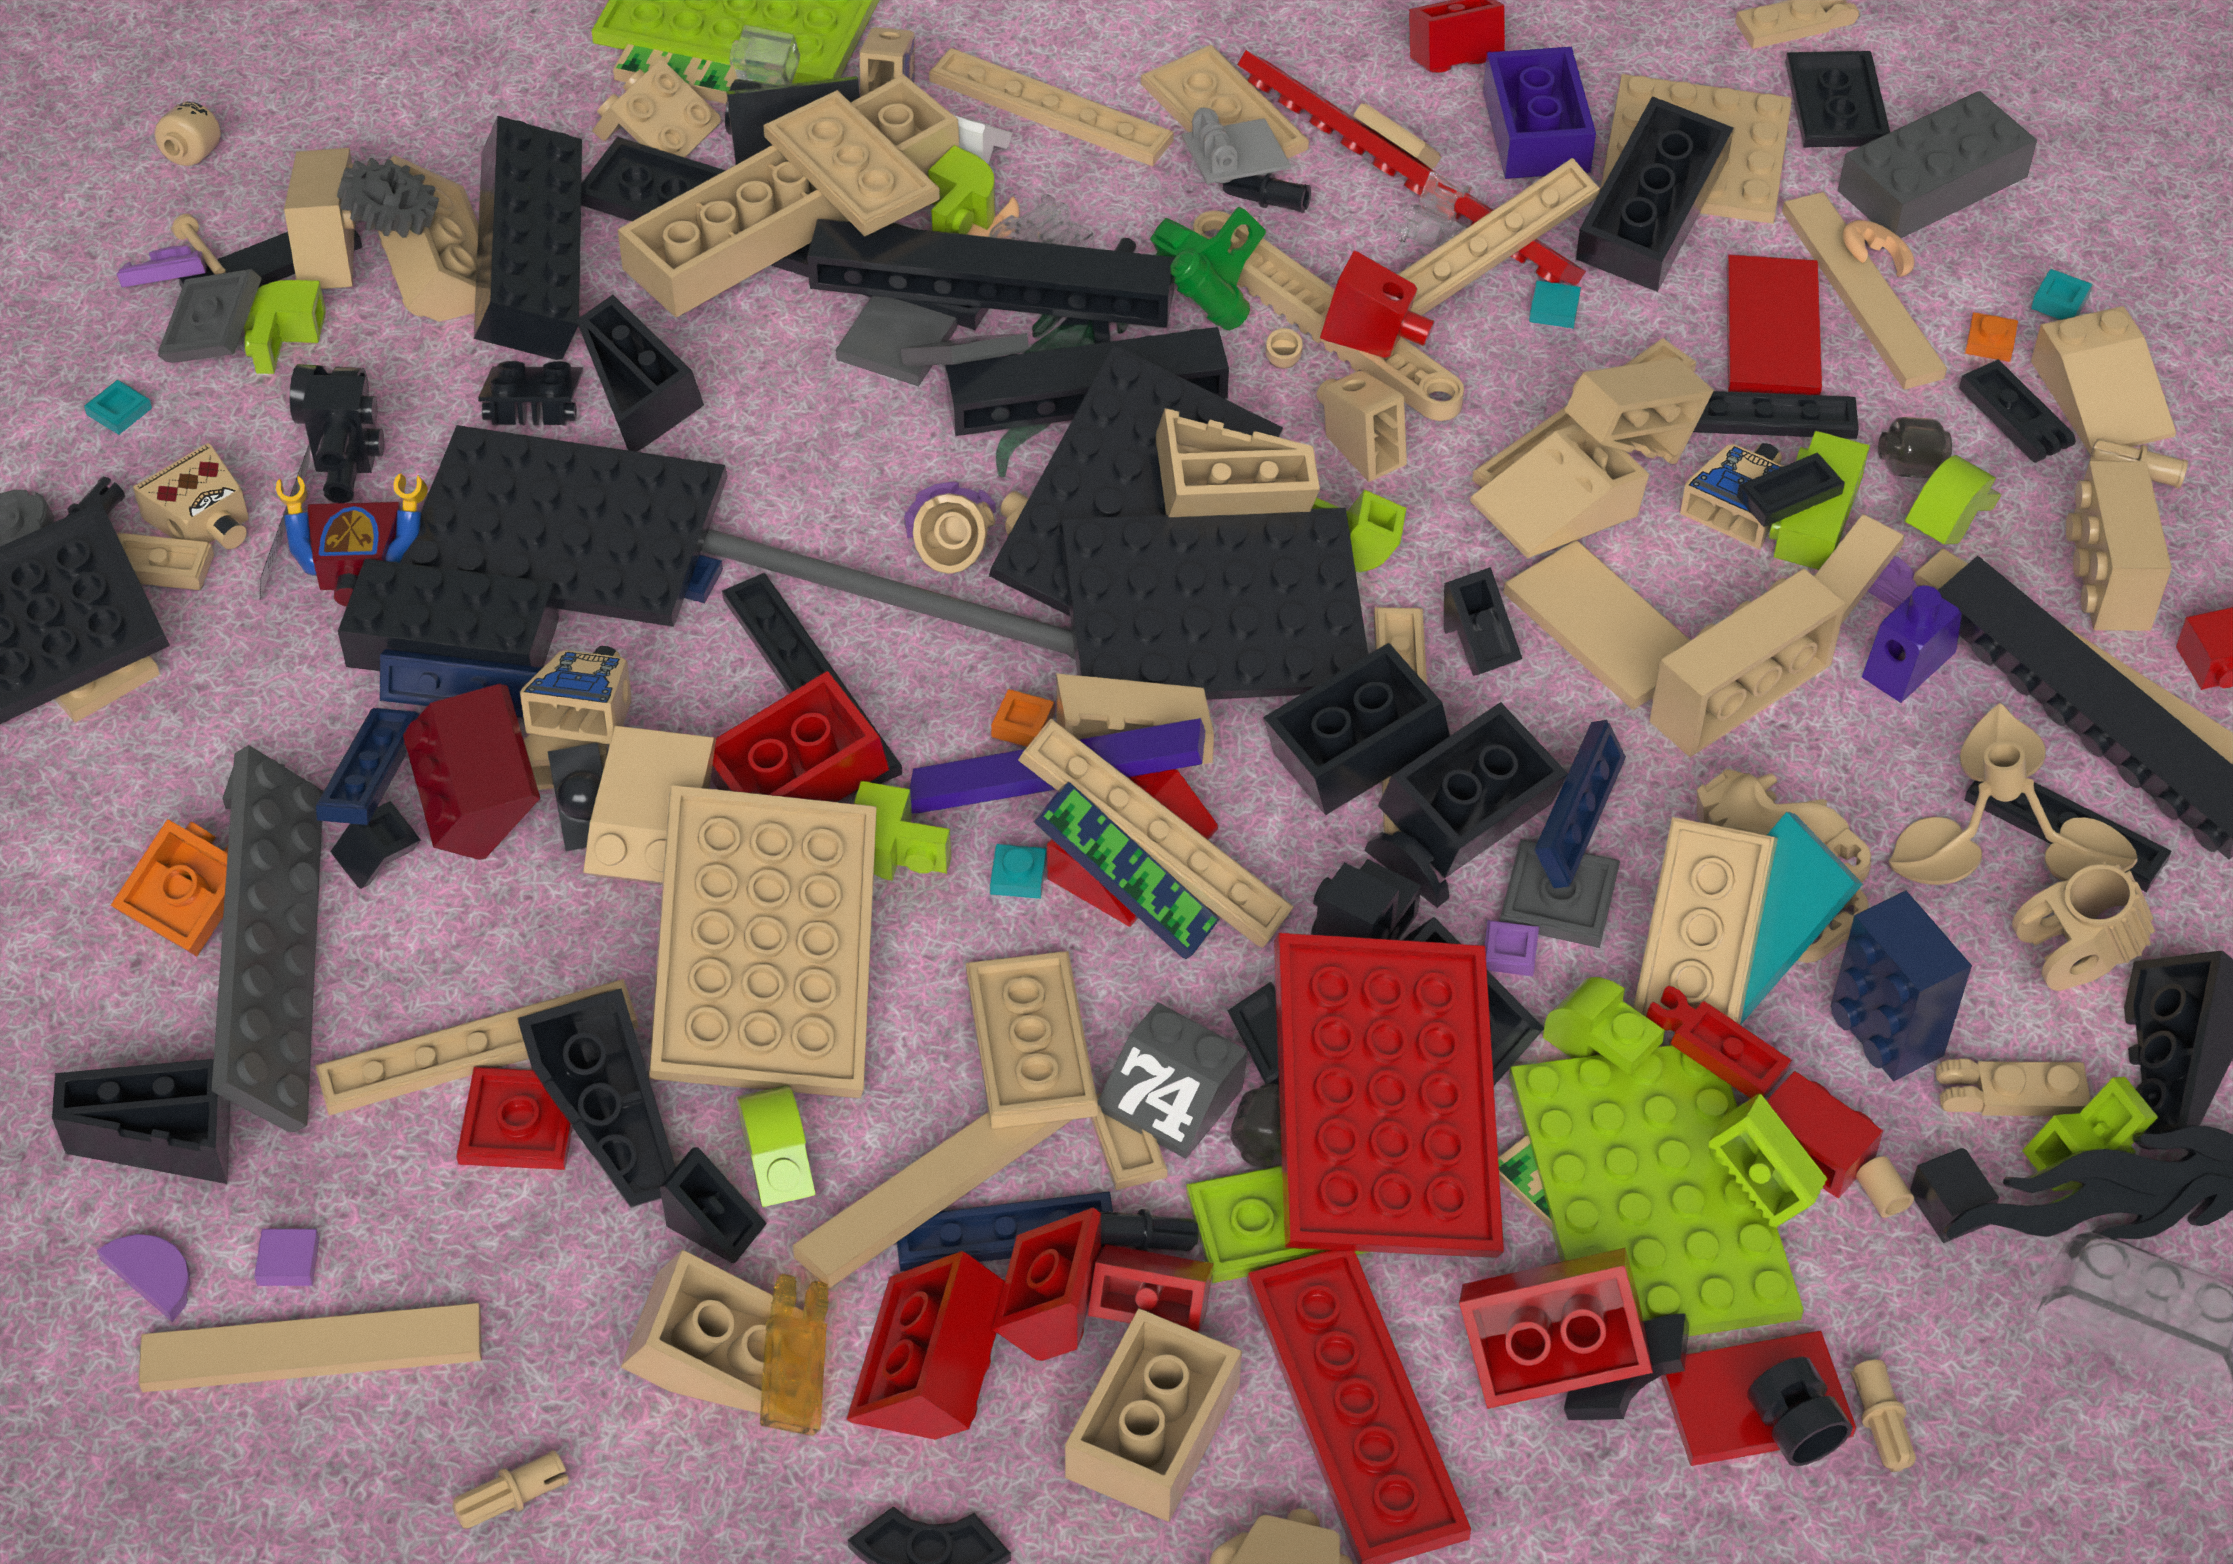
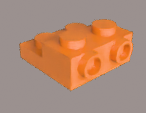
M167 819L110 906L197 957L223 918L228 845L224 851L214 846L213 842L216 837L191 821L184 829Z

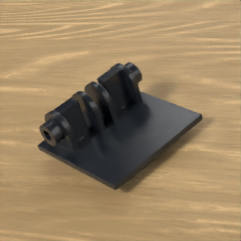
M506 361L499 363L497 366H492L478 396V402H483L482 419L490 420L492 425H516L517 402L519 424L525 425L527 416L526 402H531L533 425H539L541 414L540 402H542L543 425L567 426V421H576L577 418L576 403L568 402L573 400L583 374V367H571L570 363L563 361L548 362L543 367H525V364L519 361Z

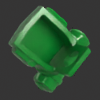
M1241 207L1235 209L1217 235L1211 239H1207L1191 229L1165 218L1157 226L1150 240L1157 250L1156 255L1175 257L1170 269L1171 274L1175 278L1174 283L1178 286L1177 291L1186 297H1190L1208 314L1207 319L1216 326H1221L1225 330L1235 329L1247 319L1250 312V304L1236 285L1245 262L1266 234V230ZM1240 225H1246L1249 232L1246 242L1239 248H1233L1229 253L1228 249L1232 245L1231 237L1234 230Z

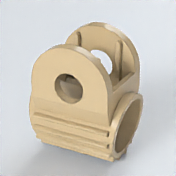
M2105 861L2102 864H2088L2087 867L2075 871V874L2069 880L2057 882L2036 894L2023 904L2012 921V928L2017 937L2023 942L2033 943L2034 946L2061 934L2067 939L2068 942L2044 958L2046 962L2042 967L2041 975L2047 986L2055 991H2062L2092 982L2109 973L2117 964L2129 963L2135 957L2142 956V951L2146 945H2151L2149 940L2150 934L2155 932L2151 922L2154 919L2131 871L2125 873L2122 871L2120 864L2114 867L2107 865ZM2115 906H2125L2120 913L2113 917L2096 919L2106 909ZM2052 912L2055 913L2054 915L2048 918L2042 919L2043 917L2049 915Z

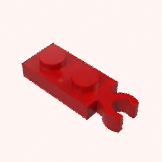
M1667 986L1660 1000L1664 1006L1671 1010L1664 1009L1655 1002H1652L1648 1008L1645 1017L1662 1029L1675 1032L1671 1041L1672 1046L1750 1099L1757 1094H1761L1765 1098L1787 1073L1792 1062L1783 1053L1707 1002L1703 1001L1694 1009L1688 1005L1686 996L1675 987Z

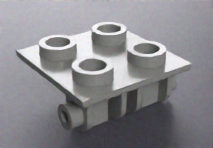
M1203 107L1199 108L1194 114L1192 132L1182 133V138L1206 184L1227 183L1237 178L1266 175L1267 173L1272 174L1275 171L1291 169V164L1265 118L1223 126L1219 123L1218 116L1214 110Z

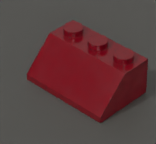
M496 684L432 702L416 720L409 724L403 734L433 848L477 860L486 859L541 798L510 692L506 685Z

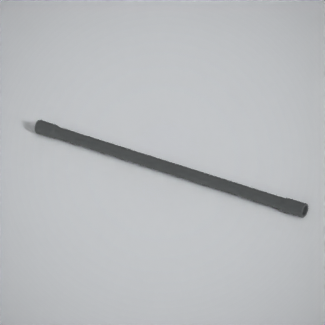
M712 529L708 530L701 550L706 553L1067 654L1072 659H1075L1072 630Z

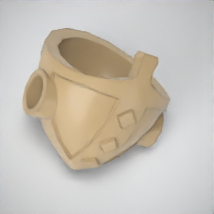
M952 493L940 494L926 501L920 507L914 519L913 528L916 550L924 563L935 571L947 574L963 571L974 564L985 547L987 528L995 525L992 510L984 501L976 504L963 495Z

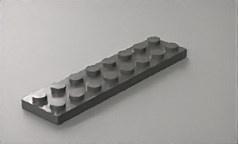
M247 745L234 754L212 1092L287 1132H297L307 1126L322 832V821H317L316 804L323 790L250 745Z

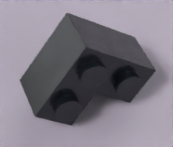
M1369 859L1366 860L1360 870L1344 862L1332 879L1326 877L1321 882L1315 893L1313 904L1317 906V917L1313 923L1311 935L1400 940L1418 915L1421 885Z

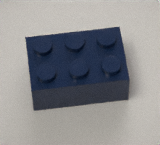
M1905 890L1854 915L1830 1006L1833 1017L1843 1030H1850L1861 1042L1868 1061L1875 1068H1882L1894 1082L1945 1055L1972 965Z

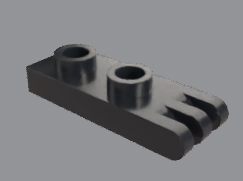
M1999 359L1962 375L1959 389L2032 462L2037 463L2045 459L2046 455L2052 456L2060 452L2061 448L2067 449L2075 445L2074 433Z

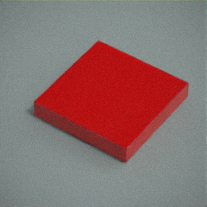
M474 1067L456 1155L458 1165L565 1170L573 1127L532 1070Z

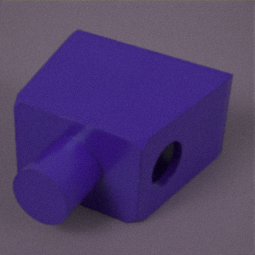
M1927 585L1916 587L1912 594L1880 624L1862 678L1902 703L1956 653L1962 614L1959 608L1942 598L1940 592L1934 587ZM1904 652L1906 654L1905 659L1898 660L1899 655Z

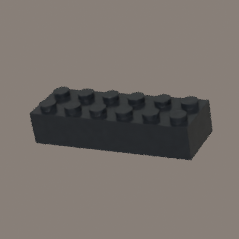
M497 116L481 154L474 339L554 360L563 359L578 328L576 320L579 318L582 139L530 125L523 121Z

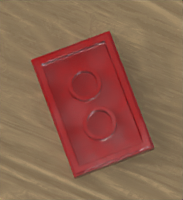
M1822 1331L1686 1354L1685 1371L1661 1376L1690 1466L1780 1450L1771 1436L1773 1427L1765 1426L1748 1399L1747 1393L1753 1382L1765 1371L1778 1363L1801 1356L1811 1360L1828 1387L1825 1396L1835 1398L1853 1427L1848 1438L1854 1437L1856 1425Z

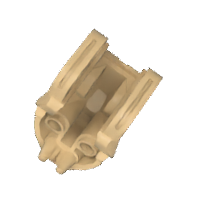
M1730 769L1724 770L1705 786L1702 784L1697 789V816L1700 823L1767 835L1786 812L1795 813L1837 857L1841 856L1846 860L1851 859L1853 856L1856 857V866L1850 863L1844 864L1861 882L1868 877L1871 868L1870 848L1849 830V825L1844 818L1834 809L1827 807L1825 799L1801 803L1776 804L1774 802L1777 799L1776 794L1772 790L1767 791L1777 783V779L1772 773L1756 778L1750 773H1742ZM1860 889L1843 907L1847 908L1853 905L1854 914L1850 915L1844 911L1834 917L1832 920V930L1827 925L1820 933L1822 938L1818 942L1811 944L1797 961L1804 963L1816 962L1848 940L1854 915L1868 909L1869 906L1867 897Z

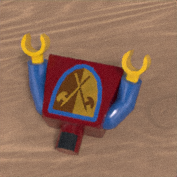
M402 473L395 477L393 483L394 490L403 499L402 510L399 502L308 504V512H303L302 503L307 498V489L303 480L297 476L300 490L295 496L289 497L283 494V484L281 479H278L276 492L280 501L288 509V515H284L289 550L306 574L317 576L320 590H334V600L338 604L347 607L364 559L400 563L403 554L418 536L421 512L417 511V504L422 502L428 493L427 485L419 475H417L416 489L409 494H405L406 477Z

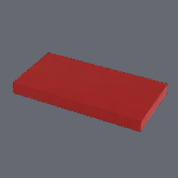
M1728 254L1726 265L1728 392L1821 395L1822 371L1818 260Z

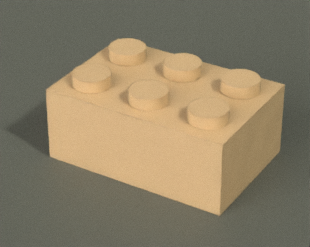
M2089 461L2084 480H2079L2076 484L2074 513H2068L2066 518V538L2068 541H2075L2076 546L2073 556L2074 575L2083 579L2081 589L2082 612L2090 613L2093 630L2151 631L2172 567L2147 461Z
M1138 1309L1065 1444V1478L1170 1522L1240 1385L1242 1351L1147 1311Z

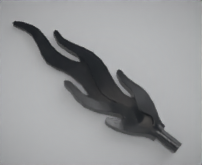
M2197 1125L2177 1127L2153 1134L2137 1133L2133 1136L2135 1144L2152 1149L2182 1148L2187 1150L2188 1153L2180 1160L2169 1162L2158 1161L2119 1150L2098 1148L2076 1152L2025 1178L2006 1176L2003 1179L2005 1187L2028 1193L2055 1188L2070 1181H2076L2082 1185L2070 1194L2042 1205L2024 1206L2006 1203H1983L1963 1211L1944 1228L1942 1236L1945 1239H1952L1973 1227L1992 1224L2010 1228L2027 1235L2050 1237L2068 1231L2079 1223L2096 1216L2128 1213L2138 1215L2136 1220L2129 1223L2097 1227L2092 1231L2093 1238L2142 1239L2156 1236L2174 1226L2203 1199L2204 1201L2188 1216V1222L2195 1226L2208 1225L2221 1219L2233 1210V1134L2217 1128Z

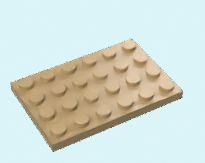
M671 785L667 816L649 1079L763 1090L788 1085L795 1093L861 1099L864 1091L876 806Z

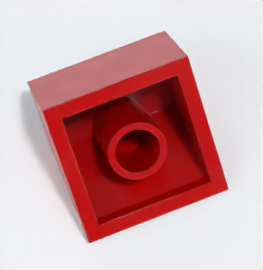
M1090 1208L1019 1234L1016 1237L992 1330L1035 1360L1044 1361L1078 1349L1079 1342L1084 1333L1083 1325L1090 1301L1095 1262L1101 1253V1213L1098 1210Z

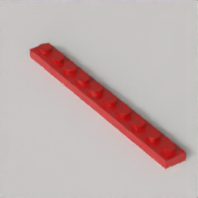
M1245 50L1237 65L1250 73L1247 79L1249 83L1268 94L1273 88L1281 94L1278 99L1279 103L1297 114H1300L1302 109L1312 114L1309 120L1312 125L1329 135L1332 134L1333 130H1336L1344 136L1340 142L1342 145L1361 156L1366 150L1375 156L1372 164L1386 174L1394 177L1398 171L1407 177L1404 186L1423 198H1427L1428 194L1431 193L1440 199L1436 207L1457 220H1459L1461 215H1464L1473 221L1472 225L1493 211L1492 208L1271 62ZM1535 239L1511 255L1512 258L1523 264L1527 259H1530L1539 265L1535 273L1551 283L1559 284L1563 280L1572 285H1577L1586 272L1538 239Z

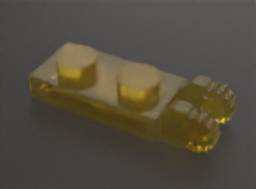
M782 1273L775 1283L772 1295L773 1300L771 1302V1317L766 1321L760 1426L814 1436L821 1430L827 1324H823L828 1311L829 1288H827L828 1284L819 1281L811 1282L808 1290H806L803 1319L791 1317L796 1304L797 1281L795 1280L796 1277Z

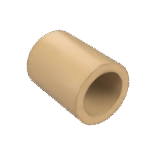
M1888 1157L1874 1158L1858 1170L1856 1178L1882 1218L1905 1211L1913 1203V1194Z

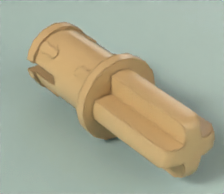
M2104 439L2096 440L2090 455V461H2147L2151 481L2175 486L2174 488L2180 489L2184 481L2188 466L2186 459L2181 460L2147 451L2148 446L2141 445L2139 449Z
M1874 1359L1856 1365L1853 1368L1854 1371H1851L1850 1374L1855 1382L1864 1409L1861 1420L1864 1427L1871 1428L1882 1464L1891 1472H1900L1904 1468L1913 1466L1916 1456L1903 1421L1907 1411L1904 1404L1897 1401L1885 1362Z
M552 1450L546 1455L512 1471H508L506 1468L499 1470L498 1478L454 1498L452 1507L458 1522L464 1529H469L512 1508L516 1512L522 1511L524 1503L569 1483L568 1476L561 1474L566 1471L563 1462L557 1452Z

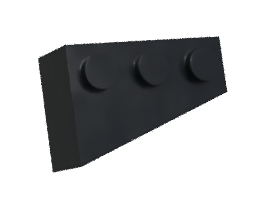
M611 295L576 320L628 451L637 452L704 406L693 371L614 295Z
M214 1059L55 1073L52 1120L65 1153L227 1184L230 1101L212 1092Z

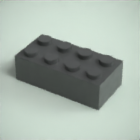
M1977 91L1846 153L1838 192L1871 222L1882 225L1900 238H1903L2027 178L2037 139L1981 91Z

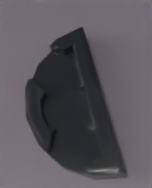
M1396 831L1392 835L1381 832L1367 843L1365 852L1387 869L1420 884V895L1436 908L1449 899V888L1446 879L1439 883L1435 872L1429 865L1434 860V857L1416 839L1400 831Z

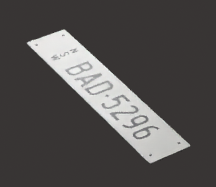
M310 444L297 475L302 480H304L309 466ZM296 478L290 497L295 496L300 490L298 478ZM287 506L261 575L260 599L286 530L284 515H288Z

